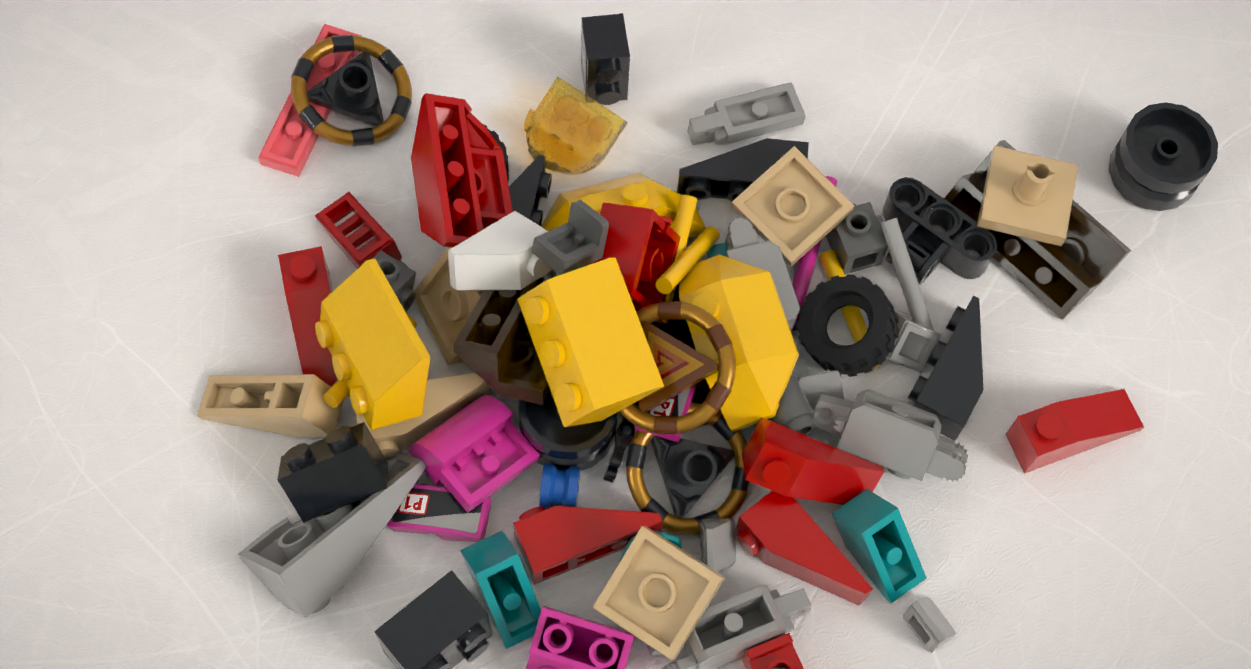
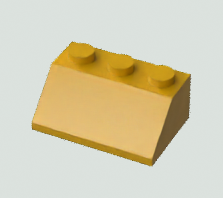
M615 257L607 258L550 278L517 299L564 427L602 421L664 387Z
M375 258L367 260L321 302L320 321L316 322L315 330L321 347H328L332 355L333 368L338 380H345L350 389V400L357 415L363 414L372 431L422 416L431 357Z

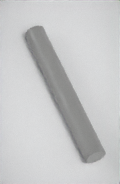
M893 218L881 222L880 224L913 321L934 330L898 220Z

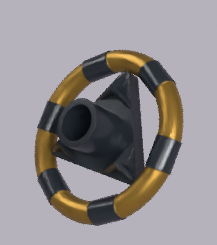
M351 34L331 36L317 42L298 59L291 76V94L299 117L313 132L326 140L352 147L372 145L386 139L397 131L406 120L412 104L411 82L404 64L390 49L362 36ZM354 50L362 52L310 90H306V84L314 64L322 57L337 52ZM370 55L378 59L383 67L393 76L397 88V97L390 116L385 121L383 119ZM310 102L375 127L356 130L337 128L327 123Z
M691 402L688 413L698 408L701 404ZM720 411L706 423L710 424L728 441L731 449L680 438L679 442L638 430L629 445L625 466L627 483L632 498L641 512L660 513L663 520L662 528L667 531L684 535L700 534V522H702V519L732 518L743 504L749 492L750 482L745 480L742 452L747 442L740 430L735 432L730 430ZM650 440L674 515L668 513L650 496L644 482L643 468ZM734 458L735 469L731 491L725 501L716 510L693 518H683Z

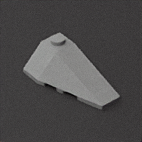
M401 452L386 460L388 463V483L386 489L305 523L300 519L291 524L290 520L286 518L239 552L240 559L286 608L306 618L313 613L321 611L329 604L331 597L347 583L426 469L422 459Z

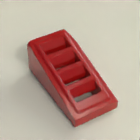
M347 192L315 215L320 225L356 269L365 261L372 259L380 251L401 261L402 255L394 239L350 192ZM352 211L354 212L353 216L336 227L334 225ZM364 224L362 227H360L359 229H357L356 231H354L352 234H350L349 236L345 237V236L348 235L350 232H352L353 230H355L356 228H358L360 225ZM371 237H374V238L371 239L369 242H367L366 244H364L363 246H361L359 249H356L357 247H359L360 245H362L364 242H366L367 240H369Z

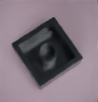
M452 570L374 631L384 654L397 669H452L464 658L467 662H471L480 656L490 645L487 640L492 636L488 613Z

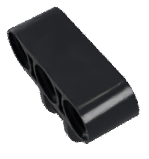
M900 178L890 187L883 206L882 215L885 221L897 218L919 285L924 283L940 263L964 279L979 278L985 273L997 250L996 239L989 230L977 227L978 222L914 178ZM897 201H906L912 207H904L900 205ZM931 225H939L946 230V232H939L935 230ZM965 249H972L978 252L981 257H974ZM889 251L885 261L892 264L893 261Z

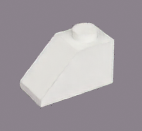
M513 211L448 250L451 287L456 290L523 289L553 270L532 253L534 238L548 231L520 213Z

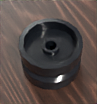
M1167 102L1148 105L1134 115L1112 151L1109 173L1115 188L1126 200L1133 204L1155 211L1175 209L1192 197L1200 183L1203 182L1217 160L1218 141L1209 123L1199 113L1190 108Z
M551 391L544 405L519 400L520 432L540 454L537 463L543 466L544 463L554 464L557 469L567 470L571 466L581 467L580 471L592 468L607 456L615 441L617 413L602 421L564 427Z

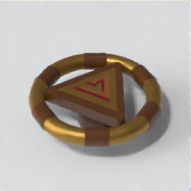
M683 301L659 302L636 312L664 387L640 399L639 407L633 403L619 412L635 426L656 434H680L703 425L720 411L731 393L735 379V353L733 343L726 330L712 314L696 305ZM684 319L698 325L706 332L718 354L719 364L650 323L657 320ZM718 372L717 381L704 402L695 410L682 416H654L647 413Z

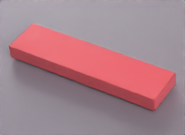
M324 24L314 44L331 36L362 35ZM359 51L330 53L322 57L314 64L306 84V90H310L358 56ZM291 92L258 158L261 165L299 177L319 135L313 132L299 117ZM310 102L326 121L331 110Z

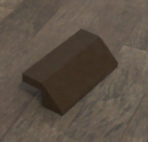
M1005 140L999 141L996 145L1016 150ZM991 152L974 173L963 175L944 198L976 222H978ZM1072 200L1066 240L1062 246L987 229L994 235L997 242V250L993 258L1062 320L1086 299L1132 251L1074 200Z
M543 277L521 290H484L453 344V352L500 396L544 405L550 393V388L517 300L543 283Z

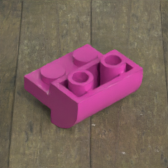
M482 395L413 443L408 450L411 456L424 461L426 465L424 472L437 486L442 482L467 513L534 465L540 456L511 422L513 412L501 401L490 395Z
M543 606L529 650L530 656L526 669H626L635 636L624 630Z

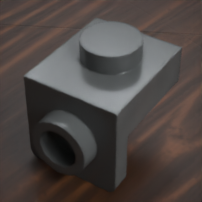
M579 199L571 203L568 223L534 238L532 253L559 275L585 267L603 258L609 222Z

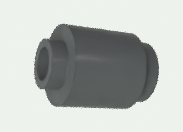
M791 376L779 401L780 405L775 417L768 420L807 435L816 427L813 421L815 413L797 378Z

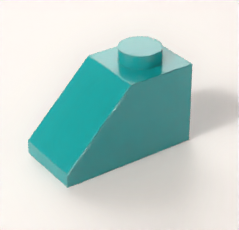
M866 489L832 513L846 548L888 602L893 603L927 578L900 511L896 506Z
M501 530L460 550L476 589L506 649L534 636L541 609L520 557L504 532Z

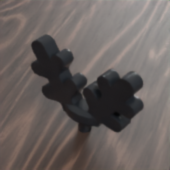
M624 416L617 428L615 446L603 480L611 483L616 478L624 452L635 434L634 424L629 422Z

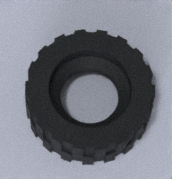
M846 274L845 277H831V280L825 283L822 281L812 293H808L803 306H800L798 313L800 315L799 321H796L797 330L800 333L798 338L805 351L825 371L827 369L830 371L838 370L840 376L845 374L853 377L862 372L866 374L873 371L872 368L886 361V356L889 352L892 353L895 348V339L899 336V329L897 328L899 320L893 305L877 284L873 285L870 279L863 276L858 278L855 275ZM846 306L861 308L867 314L869 321L864 337L852 345H839L833 342L827 332V325L833 313Z

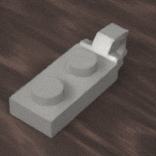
M792 82L715 101L714 106L706 109L703 116L689 119L687 132L692 145L709 143L715 140L716 145L729 144L803 125L806 115Z

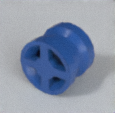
M544 463L539 506H543L545 509H549L553 505L577 507L581 467L571 466L567 470L557 469L554 464Z

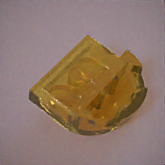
M557 76L537 109L534 111L530 108L525 119L524 131L526 132L528 151L534 160L539 155L545 156L546 169L560 174L575 175L588 172L597 167L605 159L628 122Z

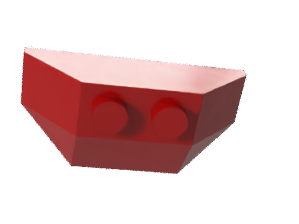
M425 93L421 99L411 154L421 232L443 247L453 248L513 212L503 150L487 128L470 113L472 108L465 99Z

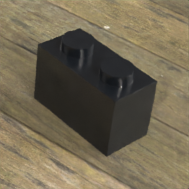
M623 13L581 17V70L587 104L611 105L618 101L628 100L630 52Z
M362 422L352 427H339L330 432L326 438L310 445L302 443L289 449L281 456L277 480L301 520L305 523L386 489L388 483V463L365 422Z

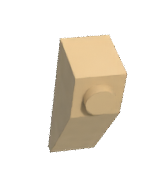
M477 373L427 380L422 416L371 431L363 414H356L357 424L365 422L384 458H389L397 455L400 450L409 449L417 440L482 395H491L490 386Z
M314 374L210 375L197 416L202 420L293 437L326 438L337 427L343 402L336 408L327 405L323 395L331 386Z

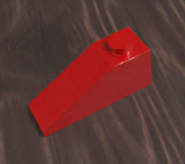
M322 246L280 254L278 258L302 374H314L332 387L336 383L332 355L328 347H321L315 330L316 322L320 321L321 302L333 292Z
M1125 389L1059 401L1025 413L1016 418L1005 435L1025 474L1141 431L1144 425Z
M761 417L742 452L745 480L792 498L845 505L866 489L873 492L884 473V468L763 417Z
M771 491L739 516L735 528L738 532L736 538L739 544L750 556L754 557L757 554L764 564L858 606L867 599L873 590L869 583L794 498Z
M539 506L522 513L519 516L520 520L513 522L514 536L535 585L623 550L631 538L637 535L642 526H647L653 531L661 532L663 520L660 513L568 506H554L545 510L543 506Z

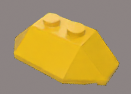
M636 173L559 193L541 227L550 231L568 223L571 203L580 199L599 214L603 202L653 209L659 216L672 219L673 222L670 227L673 229L681 194L641 173ZM695 208L688 238L699 236L706 229L697 208Z
M720 254L701 261L679 282L680 301L696 305L712 314L723 325L733 343L736 360L735 379L731 393L720 410L730 430L735 432L759 423L761 417L765 419L775 417L780 405L779 401L787 387L799 353L769 271ZM687 321L696 351L719 364L718 354L706 332L698 325ZM718 372L705 378L710 389L717 381Z

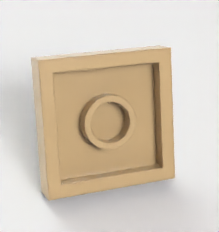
M795 146L735 198L731 206L741 217L743 216L744 219L748 218L747 220L751 221V224L754 225L753 229L765 242L770 241L780 247L783 259L790 267L854 209V205Z
M994 146L990 155L977 227L1062 246L1067 236L1078 165Z
M451 247L445 250L414 290L416 293L415 300L448 365L463 362L453 352V344L484 290H456L451 287L448 250Z
M642 526L592 608L670 660H674L725 577L647 526Z

